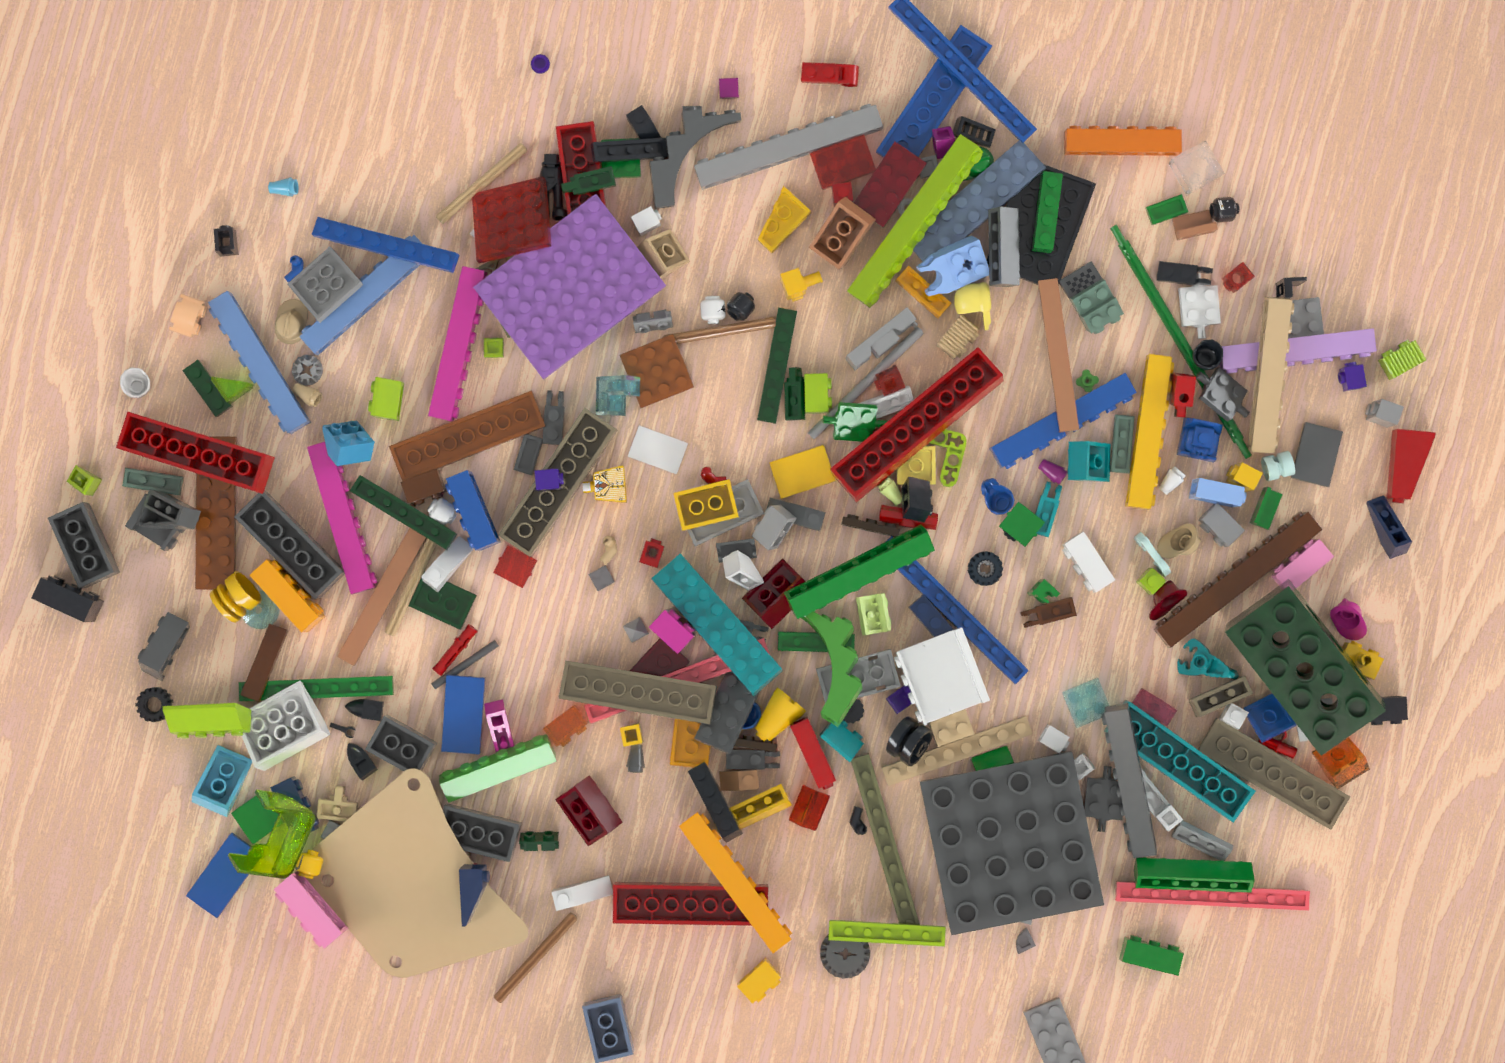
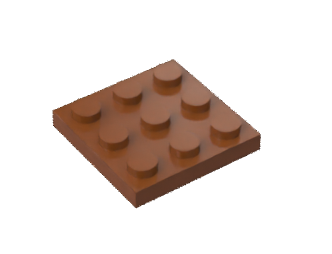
M673 334L620 354L640 408L694 388Z

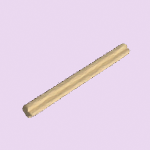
M519 143L438 213L436 218L440 223L444 224L522 157L527 152L526 147Z
M427 539L385 630V633L395 636L437 545Z

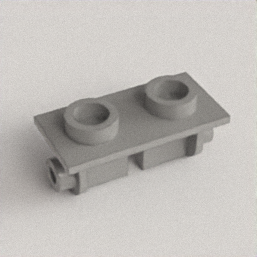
M666 309L654 311V318H650V312L636 314V316H633L635 333H647L653 330L672 328L671 311Z

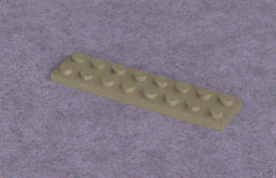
M565 660L559 699L710 725L717 686Z
M1218 718L1214 720L1197 749L1211 760L1332 830L1350 799L1349 795Z

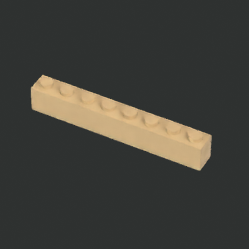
M1266 296L1264 298L1247 444L1251 452L1274 453L1275 448L1277 449L1278 437H1276V434L1281 424V420L1278 417L1279 411L1283 407L1281 392L1285 389V380H1283L1284 372L1287 371V361H1285L1286 353L1290 349L1288 334H1291L1292 331L1290 316L1294 313V303L1289 298Z

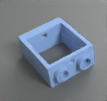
M1197 478L1192 480L1189 499L1213 504L1218 503L1219 505L1234 508L1240 507L1242 503H1245L1247 493L1244 492L1245 487Z

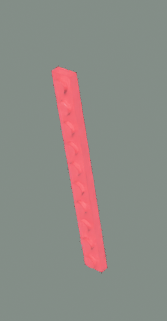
M765 639L757 640L769 653ZM717 655L661 677L702 683L729 673L731 670ZM592 704L584 705L590 724L627 711Z
M1116 881L1115 901L1308 911L1310 899L1309 890L1253 888L1252 892L1248 893L1135 888V882Z

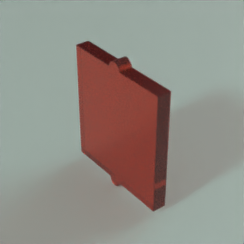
M507 545L502 557L498 558L499 562L493 573L523 588L529 576H532L531 572L538 560Z

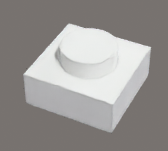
M1085 753L1074 759L1078 780L1083 779L1096 769Z

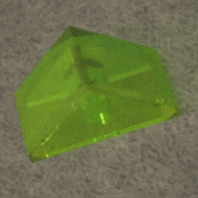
M213 376L211 378V381L225 401L230 404L253 389L254 384Z

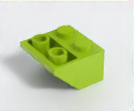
M375 377V381H372L371 384L373 399L369 401L368 411L371 412L370 415L375 418L399 421L404 383Z

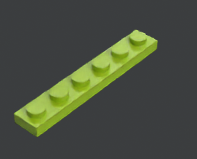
M829 920L828 940L945 947L946 927Z

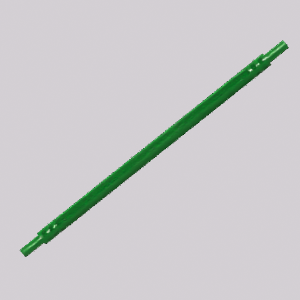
M1117 224L1110 229L1119 243V249L1194 376H1197L1199 372H1202L1208 377L1205 370L1198 368L1193 362L1191 346L1128 240H1125ZM1196 378L1203 390L1204 384ZM1217 414L1233 443L1237 444L1244 458L1247 459L1252 456L1233 418L1230 421H1226Z

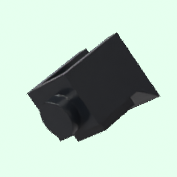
M222 225L214 229L215 252L220 257L239 255L236 230L229 225ZM223 238H230V245L224 246Z

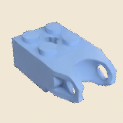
M972 235L937 250V252L929 255L922 263L916 266L920 272L932 270L936 272L935 281L925 290L928 296L950 293L989 275V267L980 240Z

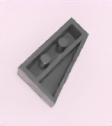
M149 489L136 525L150 529H195L201 511L169 494Z
M169 612L166 616L160 618L157 631L151 633L147 641L149 644L146 649L140 651L137 658L139 659L138 663L141 670L160 681H163L165 677L162 675L167 665L172 664V656L180 648L190 629L187 621Z

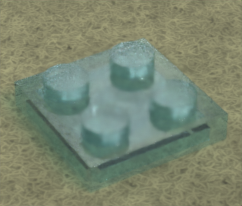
M1098 678L1062 692L1076 728L1101 719L1105 707L1109 706Z

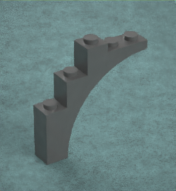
M697 106L686 107V111H682L684 134L677 131L670 132L669 136H666L668 159L654 157L653 161L649 162L655 209L674 207V189L677 174L689 150L711 131L725 125L739 123L741 121V112L736 113V110H727L721 115H717V112L705 113V116H702V109H697Z

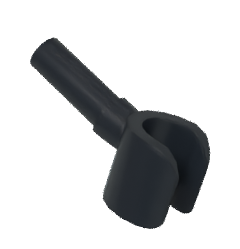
M330 723L329 726L344 732L348 738L354 737L347 734L348 729L356 731L353 726L344 727L334 723Z

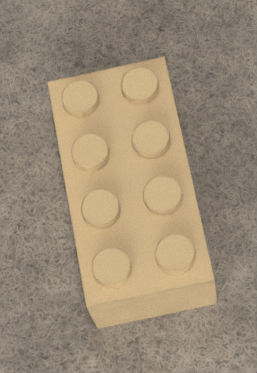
M966 709L928 723L933 732V738L937 747L974 735Z

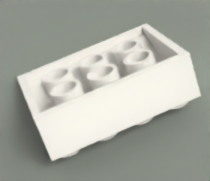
M298 681L249 708L251 709V729L249 733H243L242 738L254 767L266 771L330 735L324 718L303 683Z

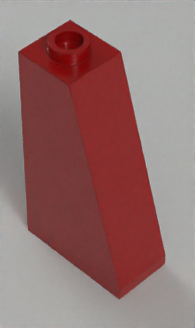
M1404 429L1392 430L1386 499H1392V503H1404V500H1411L1436 432Z
M808 717L794 722L790 727L818 789L823 788V790L834 786L833 782L836 779Z

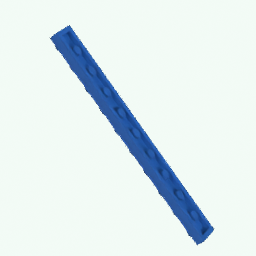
M895 0L888 6V9L1018 140L1024 143L1037 130L909 0Z
M917 560L908 566L897 569L956 628L962 627L965 636L1014 684H1017L1029 671Z

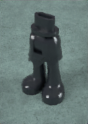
M544 154L538 186L540 206L533 211L534 219L550 220V193L552 191V219L560 221L568 215L567 210L563 208L561 187L563 177L559 154Z

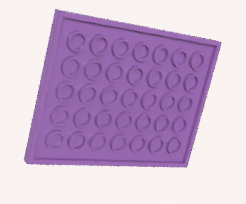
M595 194L473 288L540 376L546 379L664 289L666 284L597 194Z

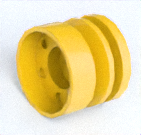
M235 571L225 579V585L219 584L217 589L215 588L210 592V598L215 607L224 617L234 623L247 614L246 609L252 610L262 602V597L254 584L238 571Z

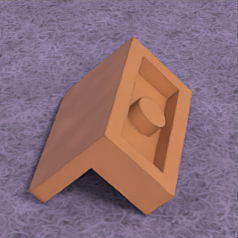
M1209 210L1172 219L1177 241L1213 233L1218 230L1216 222H1212Z

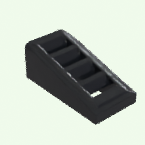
M961 116L956 120L953 134L956 138L961 134L975 144L990 148L996 129ZM970 127H973V128H972V131H971V134L969 135V134H968L969 129H970ZM980 129L978 138H976L977 130ZM986 131V132H988V133H987L986 139H985V141H984V140H982V139H983L984 132Z

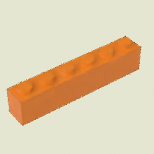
M1069 126L1064 132V155L1179 156L1182 153V129H1176L1175 126H1168L1165 129H1157L1156 126H1148L1146 129H1138V126H1128L1127 129H1119V126H1108L1107 129H1100V126H1089L1088 129H1081V126Z

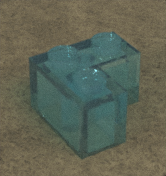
M626 375L596 377V415L626 416V397L640 396V377Z

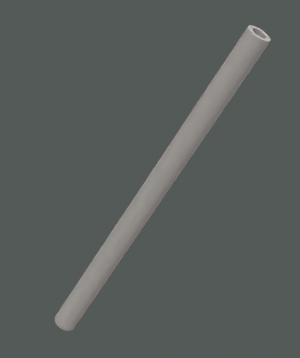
M916 327L840 402L853 403L924 334L923 331ZM839 403L825 416H835ZM821 419L808 434L815 439L830 424H823Z

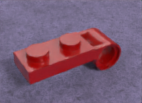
M802 62V83L840 84L845 87L858 86L859 66Z

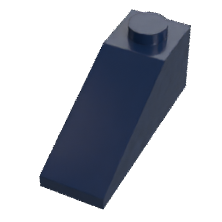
M1385 496L1367 501L1366 504L1380 544L1389 559L1406 554L1412 544V540Z
M464 864L459 869L462 927H466L471 921L487 886V882L490 880L487 864Z

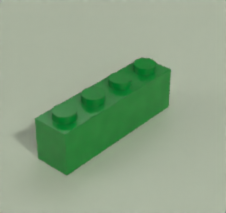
M1044 171L1041 175L1031 251L1051 253L1053 251L1063 178L1062 173Z

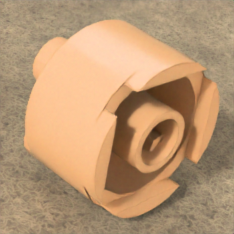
M181 294L180 298L183 299L182 302L177 301L170 321L174 325L173 327L169 326V330L193 338L194 335L198 336L201 331L202 325L199 322L201 317L205 318L208 307L205 306L204 301Z

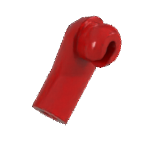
M704 467L701 470V478L707 484L727 480L726 476L716 477L710 467Z

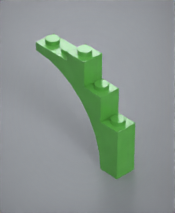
M813 611L808 616L801 617V619L807 622L819 634L828 650L832 664L831 688L828 699L821 711V717L839 727L863 689L859 678L854 675L848 676L858 661L856 650L849 646L844 647L853 634L854 627L852 622L844 617L842 619L836 617L831 622L832 620L824 614L819 615Z

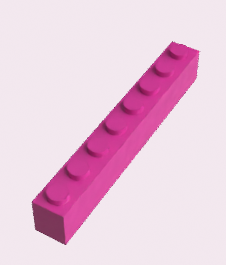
M462 266L428 413L430 417L454 421L459 415V407L457 405L458 401L463 397L464 389H462V384L468 376L466 366L467 362L470 363L472 358L471 344L475 343L477 333L474 331L481 319V314H479L480 306L484 305V301L473 287L487 277L488 273L486 271Z
M325 442L308 446L307 450L350 593L357 594L376 588L377 578L375 573L371 572L369 566L372 564L370 555L366 554L364 549L366 541L363 535L360 536L358 529L361 528L358 517L354 516L355 504L352 498L349 499L348 491H350L347 480L344 481L342 473H344L343 465L336 466L330 459Z

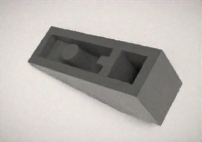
M769 498L767 508L771 505L781 504L797 518L794 522L795 525L820 532L826 512Z

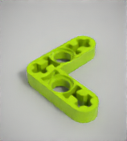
M945 429L942 432L944 434L942 442H936L933 439L928 444L947 448L940 474V482L945 487H952L958 480L967 440L962 433ZM948 433L951 434L950 438L956 439L959 436L963 444H959L956 447L954 442L949 441V445H946ZM950 455L958 457L957 465H950L948 463ZM946 466L950 469H957L956 472L952 471L951 477L954 478V481H950L949 484L943 479L949 472V470H945Z

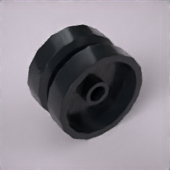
M907 716L893 730L888 740L886 751L893 757L900 756V760L904 764L913 766L926 752L932 740L933 732L924 725L919 726L918 721Z

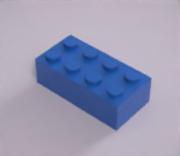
M466 470L446 478V490L449 495L454 497L455 501L452 504L456 513L461 514L462 519L460 523L463 530L468 531L470 537L467 540L471 549L482 551L501 543L473 473Z

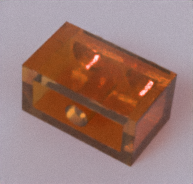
M573 705L545 726L543 730L556 747L560 744L564 747L572 741L570 737L573 734L580 735L587 729L585 725L589 722L577 706Z

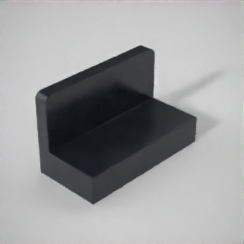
M1307 277L1281 279L1275 283L1276 297L1290 299L1293 297L1292 286L1303 284L1307 281Z

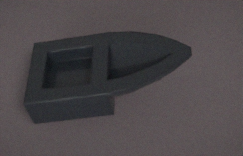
M358 699L345 705V708L357 717L376 721L382 720L383 701Z
M351 743L348 744V760L358 777L363 781L378 769L361 747Z

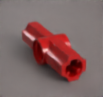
M881 505L879 521L899 524V526L909 528L922 525L925 529L936 530L938 514L932 513L923 523L903 518L902 507Z

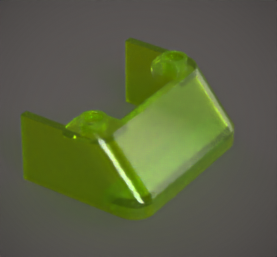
M256 790L255 794L263 807L278 812V818L266 844H254L249 849L247 855L229 853L228 858L237 873L284 879L293 873L316 817L312 810L285 794Z

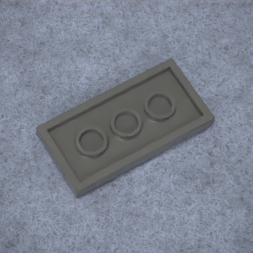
M732 671L726 673L715 695L710 725L701 723L694 739L730 755L760 691L753 696Z

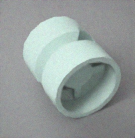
M1289 451L1278 453L1276 457L1269 455L1261 458L1262 471L1268 482L1279 479L1280 475L1288 477L1295 474L1294 461Z

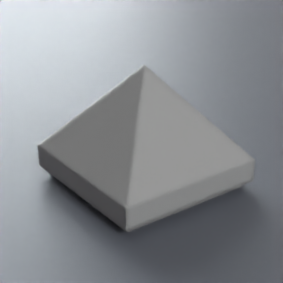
M640 617L623 626L632 643L649 634Z

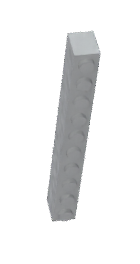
M866 104L861 106L858 111L848 110L843 112L840 117L830 116L825 118L822 123L812 122L807 124L804 129L794 128L789 130L786 135L780 136V134L771 136L768 141H755L751 143L752 146L737 147L733 149L732 153L726 154V152L715 155L714 159L708 160V158L699 160L694 165L701 189L704 190L881 131L883 124L877 106Z

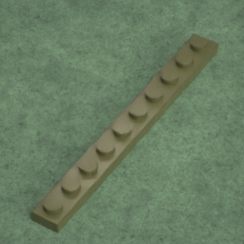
M868 753L855 757L851 760L899 924L920 925L870 755Z

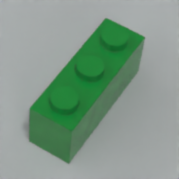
M1131 935L1130 938L1124 937L1119 957L1122 962L1179 976L1184 953L1179 950L1180 947L1168 944V947L1161 946V942L1149 940V942L1141 941L1142 938Z

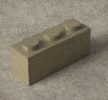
M1241 676L1189 699V703L1195 716L1201 717L1253 694L1246 677Z

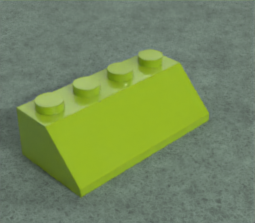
M237 703L163 706V713L169 731L177 735V738L186 739L189 738V735L205 738L207 734H213L215 737H224L227 733H231L232 736H243V733H249L251 729V709Z

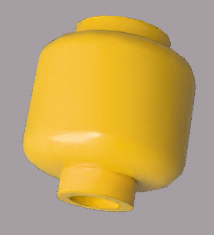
M308 849L307 853L302 852L299 854L295 867L296 871L299 872V876L313 879L314 876L316 877L320 874L323 858L318 856L319 852Z

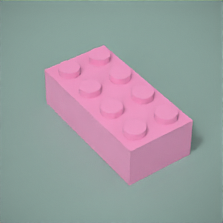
M296 871L274 889L276 892L275 896L280 902L286 903L289 907V913L293 917L297 916L301 921V927L314 936L313 940L319 947L322 946L325 949L345 932L348 927L305 877L299 876V872Z

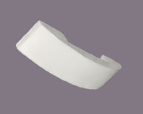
M1142 770L1149 810L1169 832L1183 819Z

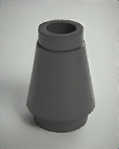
M631 745L626 767H628L627 772L643 773V768H645L643 745Z

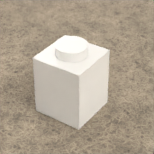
M651 206L631 217L640 236L661 226L659 220L662 218L658 210L655 209L653 211Z
M1231 703L1225 706L1219 719L1235 729H1240L1249 712Z
M1047 724L1038 741L1060 754L1061 751L1064 752L1067 749L1070 737Z

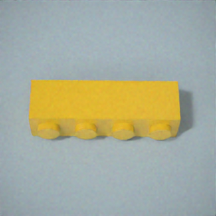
M779 784L730 807L740 828L743 829L792 806V803L783 785Z

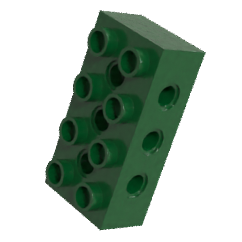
M1289 579L1226 624L1225 633L1321 756L1386 711L1384 700ZM1278 631H1283L1288 634L1289 639L1284 643H1279L1274 640L1273 635ZM1307 662L1313 666V670L1306 674L1300 672L1297 666L1300 663ZM1331 693L1337 697V700L1333 704H1326L1321 700V697Z

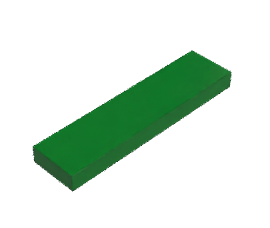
M778 631V651L828 652L818 633ZM855 634L851 635L844 647L849 646L854 649Z

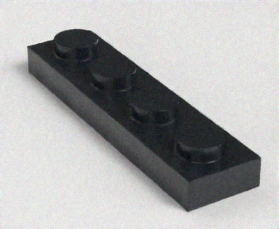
M666 138L591 143L593 163L668 157Z

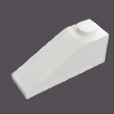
M459 536L450 545L448 550H445L422 575V580L436 592H439L473 551V548L471 549L469 543Z
M609 875L553 889L552 891L556 911L613 895Z

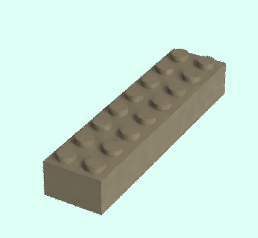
M584 407L542 469H559L560 473H563L564 484L561 485V489L537 491L534 481L498 536L529 557H533L618 430Z

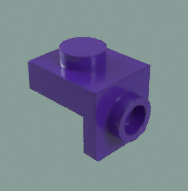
M908 685L901 687L886 698L896 714L911 705L908 693H911Z

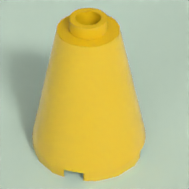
M777 687L755 728L758 731L756 735L764 742L766 739L771 741L802 717L806 710Z

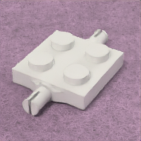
M1201 273L1197 274V278H1201ZM1196 284L1191 287L1179 288L1181 327H1195L1198 331V339H1205V327L1221 323L1218 285L1206 286Z

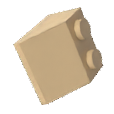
M671 229L647 238L637 246L661 279L690 262Z

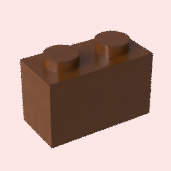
M438 469L400 482L408 504H414V507L424 504L425 499L432 498L434 500L443 497L442 493L447 492Z

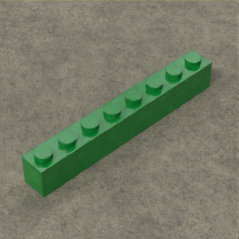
M919 525L784 592V595L797 619L806 617L811 612L822 609L827 604L840 600L845 595L858 591L861 587L874 583L879 578L892 574L897 569L908 566L921 557L928 556L935 549L928 531L922 525Z

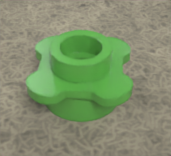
M1087 369L1083 370L1082 376L1076 379V385L1081 386L1085 392H1091L1094 384L1099 382V378L1093 376Z

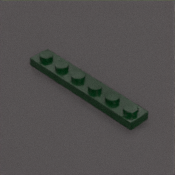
M778 307L757 421L776 424L797 315L795 310Z
M359 475L350 489V492L445 550H448L457 536V533L361 475Z

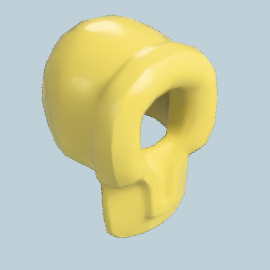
M986 282L970 283L957 289L954 295V305L957 314L982 311L984 330H989V325L991 324L989 285Z

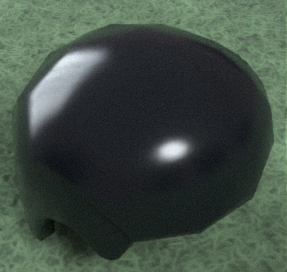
M1213 339L1201 341L1193 351V362L1200 369L1213 370L1223 359L1222 346Z

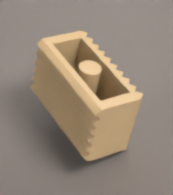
M961 314L936 346L953 360L956 356L961 358L967 350L965 348L968 342L973 343L979 336L976 333L979 328Z

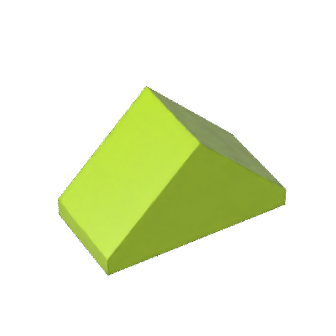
M75 465L66 482L82 494L93 496L102 479Z

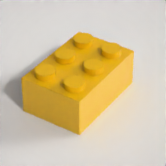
M730 479L673 493L682 531L739 518Z

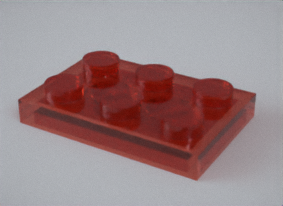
M864 135L810 153L822 190L831 188L832 184L845 183L874 173L876 170Z

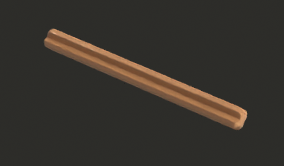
M774 317L675 333L673 335L677 344L775 328L776 322Z
M569 913L498 990L494 995L495 1000L502 1003L577 921V917L573 913Z

